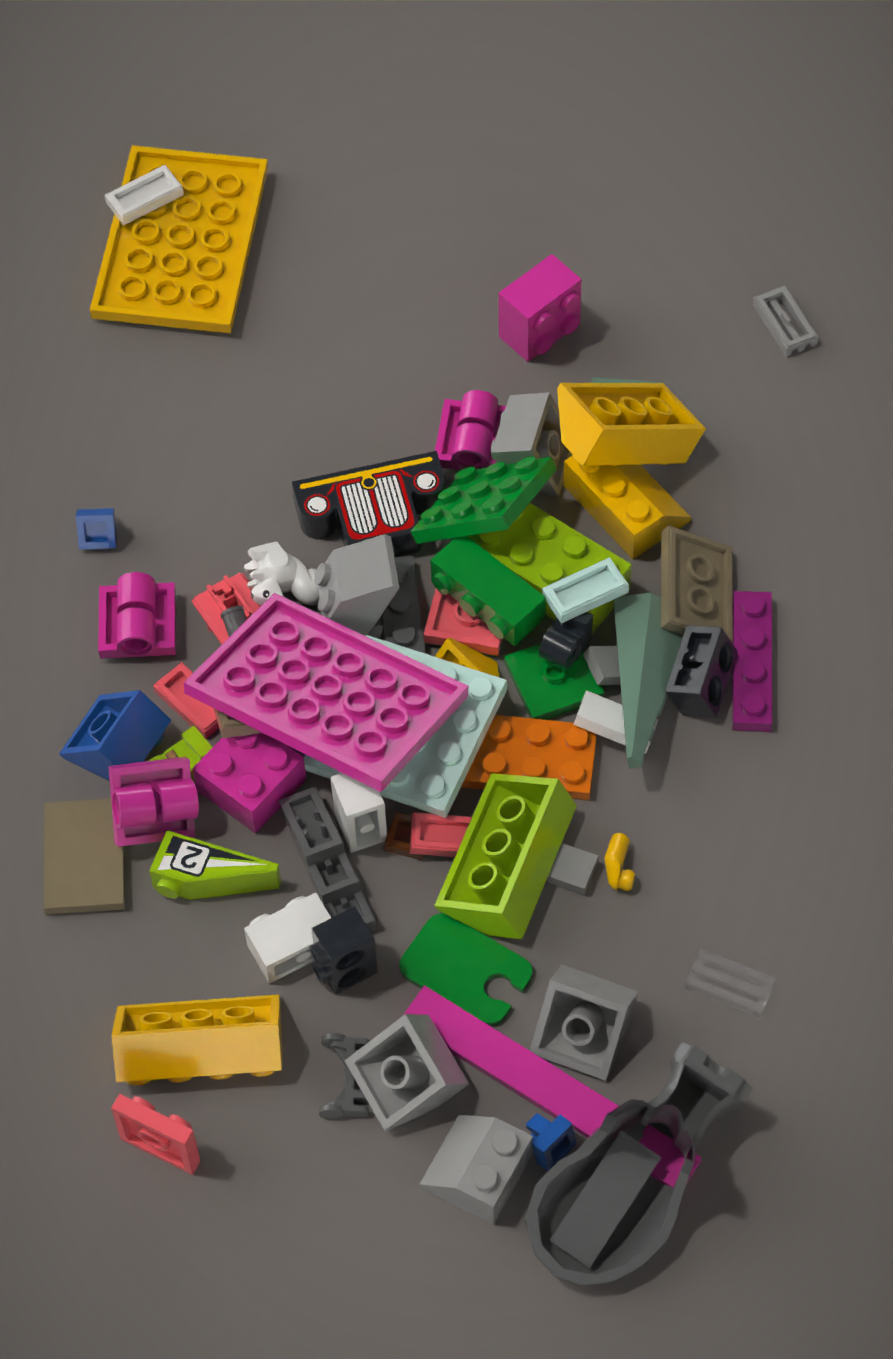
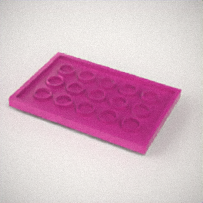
M274 593L184 682V693L380 792L387 787L468 698L469 689L468 685L277 593Z

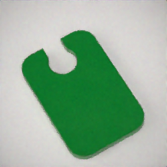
M444 913L435 914L428 919L399 961L400 973L407 981L421 989L425 985L491 1027L499 1025L506 1018L512 1006L501 999L495 1000L490 998L484 990L485 984L494 977H502L507 979L514 989L523 993L532 979V966L524 957Z

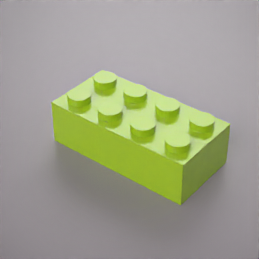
M531 503L528 504L509 529L468 536L542 595V588L609 557L629 584L630 589L632 564ZM614 600L587 611L594 615L592 634L614 609ZM546 602V616L555 621L556 615Z

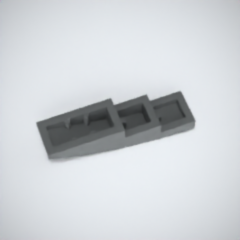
M316 787L280 799L279 805L315 891L330 917L332 918L355 906L370 932L377 930L375 918L361 892L359 880L345 854L343 842Z

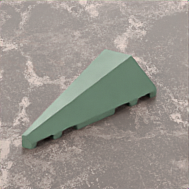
M653 593L621 596L613 599L629 769L643 766V755L648 742L652 741L654 724L657 716H661L668 695L665 690L683 635L661 628V597Z

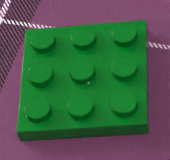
M530 456L511 464L497 462L488 468H465L455 475V480L438 495V500L433 506L421 514V520L414 526L411 533L416 543L419 544L507 530L555 473L557 467L552 457L536 459L534 456Z

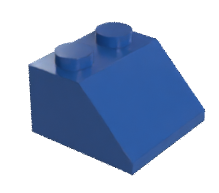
M141 690L99 695L59 755L63 759L110 781L108 766L143 762L150 751L157 747L164 739V730L171 722V719Z

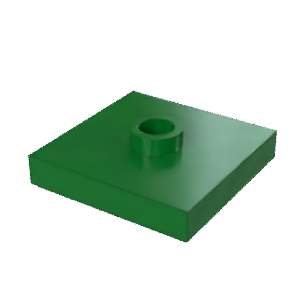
M541 643L504 656V664L530 718L547 720L579 709L586 690L604 697L602 686L597 685L583 656L585 651L582 652L569 669L540 658L539 648Z

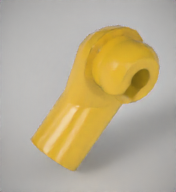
M615 833L611 836L604 861L608 884L616 891H618V888L630 891L634 885L635 873L633 870L623 869L630 839L622 833Z

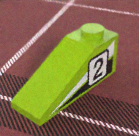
M168 830L149 870L153 889H156L161 895L176 899L179 896L194 900L279 889L281 884L280 869L277 863Z

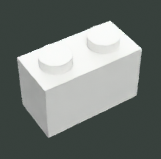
M342 772L331 776L334 814L350 853L384 842L387 836L385 803L380 791Z
M316 892L307 897L300 896L291 900L285 908L271 915H260L249 926L244 928L247 946L269 984L315 961L309 949V946L313 944L311 928L331 918Z

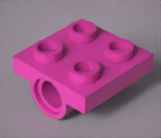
M472 390L463 395L462 401L444 399L435 446L441 468L463 470L468 467H474L475 469H482L497 463L492 457L491 445L496 438L501 423V414L505 411L506 406L499 405L498 399L493 394L482 390Z
M131 572L120 576L117 585L99 586L98 652L100 659L176 655L175 582L155 583V579L149 574Z
M179 757L108 766L115 845L121 847L159 842L163 840L167 830L184 836L195 837L194 819L198 817L199 802L195 783L191 779L190 759Z

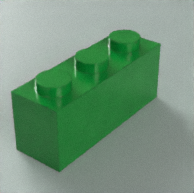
M468 536L454 538L430 560L431 581L434 587L444 595L449 594L457 600L461 608L472 617L477 616L486 623L491 633L497 638H505L513 646H516L546 618V597Z

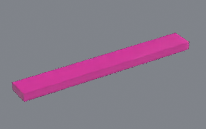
M425 985L403 1014L429 1015L453 1055L552 1117L557 1118L561 1114L573 1124L576 1132L586 1138L602 1125L609 1112L618 1107L617 1104ZM648 1125L642 1132L644 1136L638 1142L661 1157L650 1176L674 1188L685 1160L684 1155L674 1145L673 1139ZM689 1150L686 1156L687 1159L689 1157V1154L691 1153V1150ZM696 1153L695 1162L688 1181L701 1163L702 1157Z

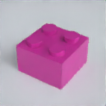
M553 254L549 255L498 293L499 337L527 362L538 354L546 353L554 342L564 335L573 333L580 324L582 279Z
M264 733L221 738L192 768L197 791L255 834L279 810V800L293 795L307 780L304 757L286 744Z

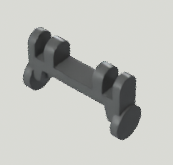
M328 1033L322 1036L321 1044L336 1052L344 1063L345 1076L343 1091L334 1101L319 1108L320 1117L340 1119L342 1117L362 1118L369 1116V1107L353 1105L366 1104L368 1101L361 1090L354 1089V1077L345 1062L347 1058L356 1052L355 1050H359L370 1041L369 1039L346 1037L339 1033Z

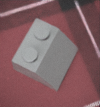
M550 393L510 395L505 411L501 414V423L496 438L491 445L492 457L496 462H505V464L516 463L530 456H534L536 459L552 457L557 470L539 492L550 497H559L564 480V461L572 456V453L561 442L559 408Z
M384 534L335 549L326 562L318 566L314 581L318 586V609L321 611L322 616L364 636L369 634L400 588L391 536Z
M562 964L549 981L530 1051L546 1060L606 1081L627 1032L639 991Z
M403 1015L345 1060L384 1131H389L438 1108L469 1085L429 1015Z
M458 1115L421 1180L419 1188L494 1225L533 1155L531 1143L533 1136L496 1117Z

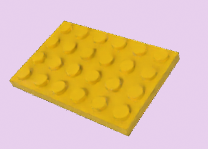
M132 145L121 186L166 165L183 187L184 195L124 226L114 214L90 306L91 319L231 333L268 173V159Z

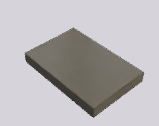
M668 525L661 531V628L684 635L687 625L722 627L733 643V547Z
M111 798L44 802L43 909L45 915L125 909L124 846L118 847L114 843Z

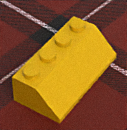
M560 383L557 388L561 442L572 453L573 459L583 466L686 463L706 430L664 383Z
M280 994L117 1006L111 1035L116 1082H126L129 1085H144L151 1080L168 1079L170 1082L179 1083L198 1076H209L211 1079L221 1080L230 1078L233 1074L250 1073L253 1076L263 1077L271 1075L275 1071H282L283 1051Z

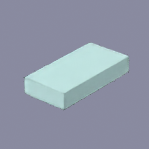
M610 557L542 588L546 602L561 624L629 592V584Z

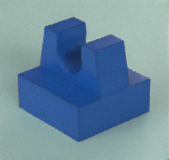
M114 508L78 509L76 511L79 550L117 547Z
M536 1113L526 1123V1128L532 1132L530 1134L533 1136L531 1143L536 1162L546 1171H549L577 1145L573 1124L561 1114L553 1122H550Z

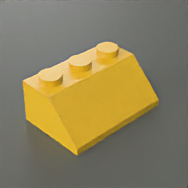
M572 456L564 461L563 486L632 559H635L661 541V531L668 525L680 529L691 521L689 514L641 465H593L587 467L577 463Z

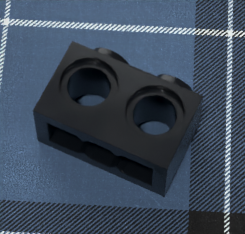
M686 626L665 690L682 715L717 718L738 653L722 627Z
M355 906L311 928L313 944L309 946V949L315 960L312 963V968L319 982L322 985L328 983L335 995L378 973L375 938Z

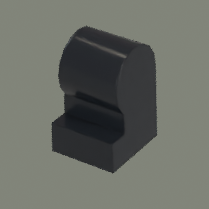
M585 612L562 624L556 617L555 622L548 628L542 639L539 657L569 669L591 641L594 615Z

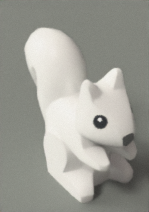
M277 541L252 547L248 550L252 561L244 565V570L250 573V577L254 579L247 583V587L252 589L251 598L257 604L262 606L274 593L283 596L282 593L290 591L298 601L304 604H318V586L314 581L316 569L311 568L307 570L298 558L285 552Z

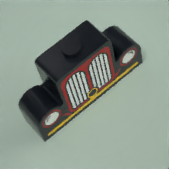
M437 451L292 482L294 504L300 527L309 538L324 539L332 535L335 529H339L345 547L385 534L391 536L394 557L416 553L421 550V543L417 544L411 533V530L419 522L417 514L421 515L424 511L431 508L438 500V495L445 490L444 474Z

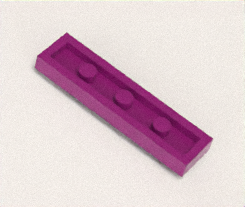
M734 591L733 645L738 653L733 666L732 730L771 732L772 592Z

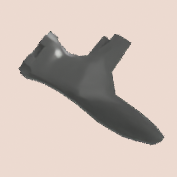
M682 1041L670 1062L672 1072L670 1079L657 1097L650 1102L630 1099L616 1107L606 1115L602 1125L594 1130L576 1152L559 1160L536 1183L526 1214L525 1225L534 1254L553 1276L577 1286H604L641 1267L668 1241L695 1162L697 1147L707 1129L718 1117L737 1112L753 1087L731 1069H725L715 1063L708 1054L696 1046L688 1045ZM648 1125L673 1139L674 1145L684 1155L685 1160L674 1188L650 1176L661 1157L638 1142L644 1136L642 1132ZM689 1150H691V1153L689 1154V1157L687 1159L686 1156Z

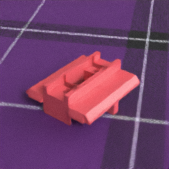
M238 573L230 578L227 575L223 576L224 580L213 586L208 584L206 586L207 590L195 596L191 601L206 622L209 632L212 631L221 645L229 638L223 619L220 616L224 610L234 606H243L244 613L248 619L261 607L251 598L252 589L247 587L249 580L244 573Z

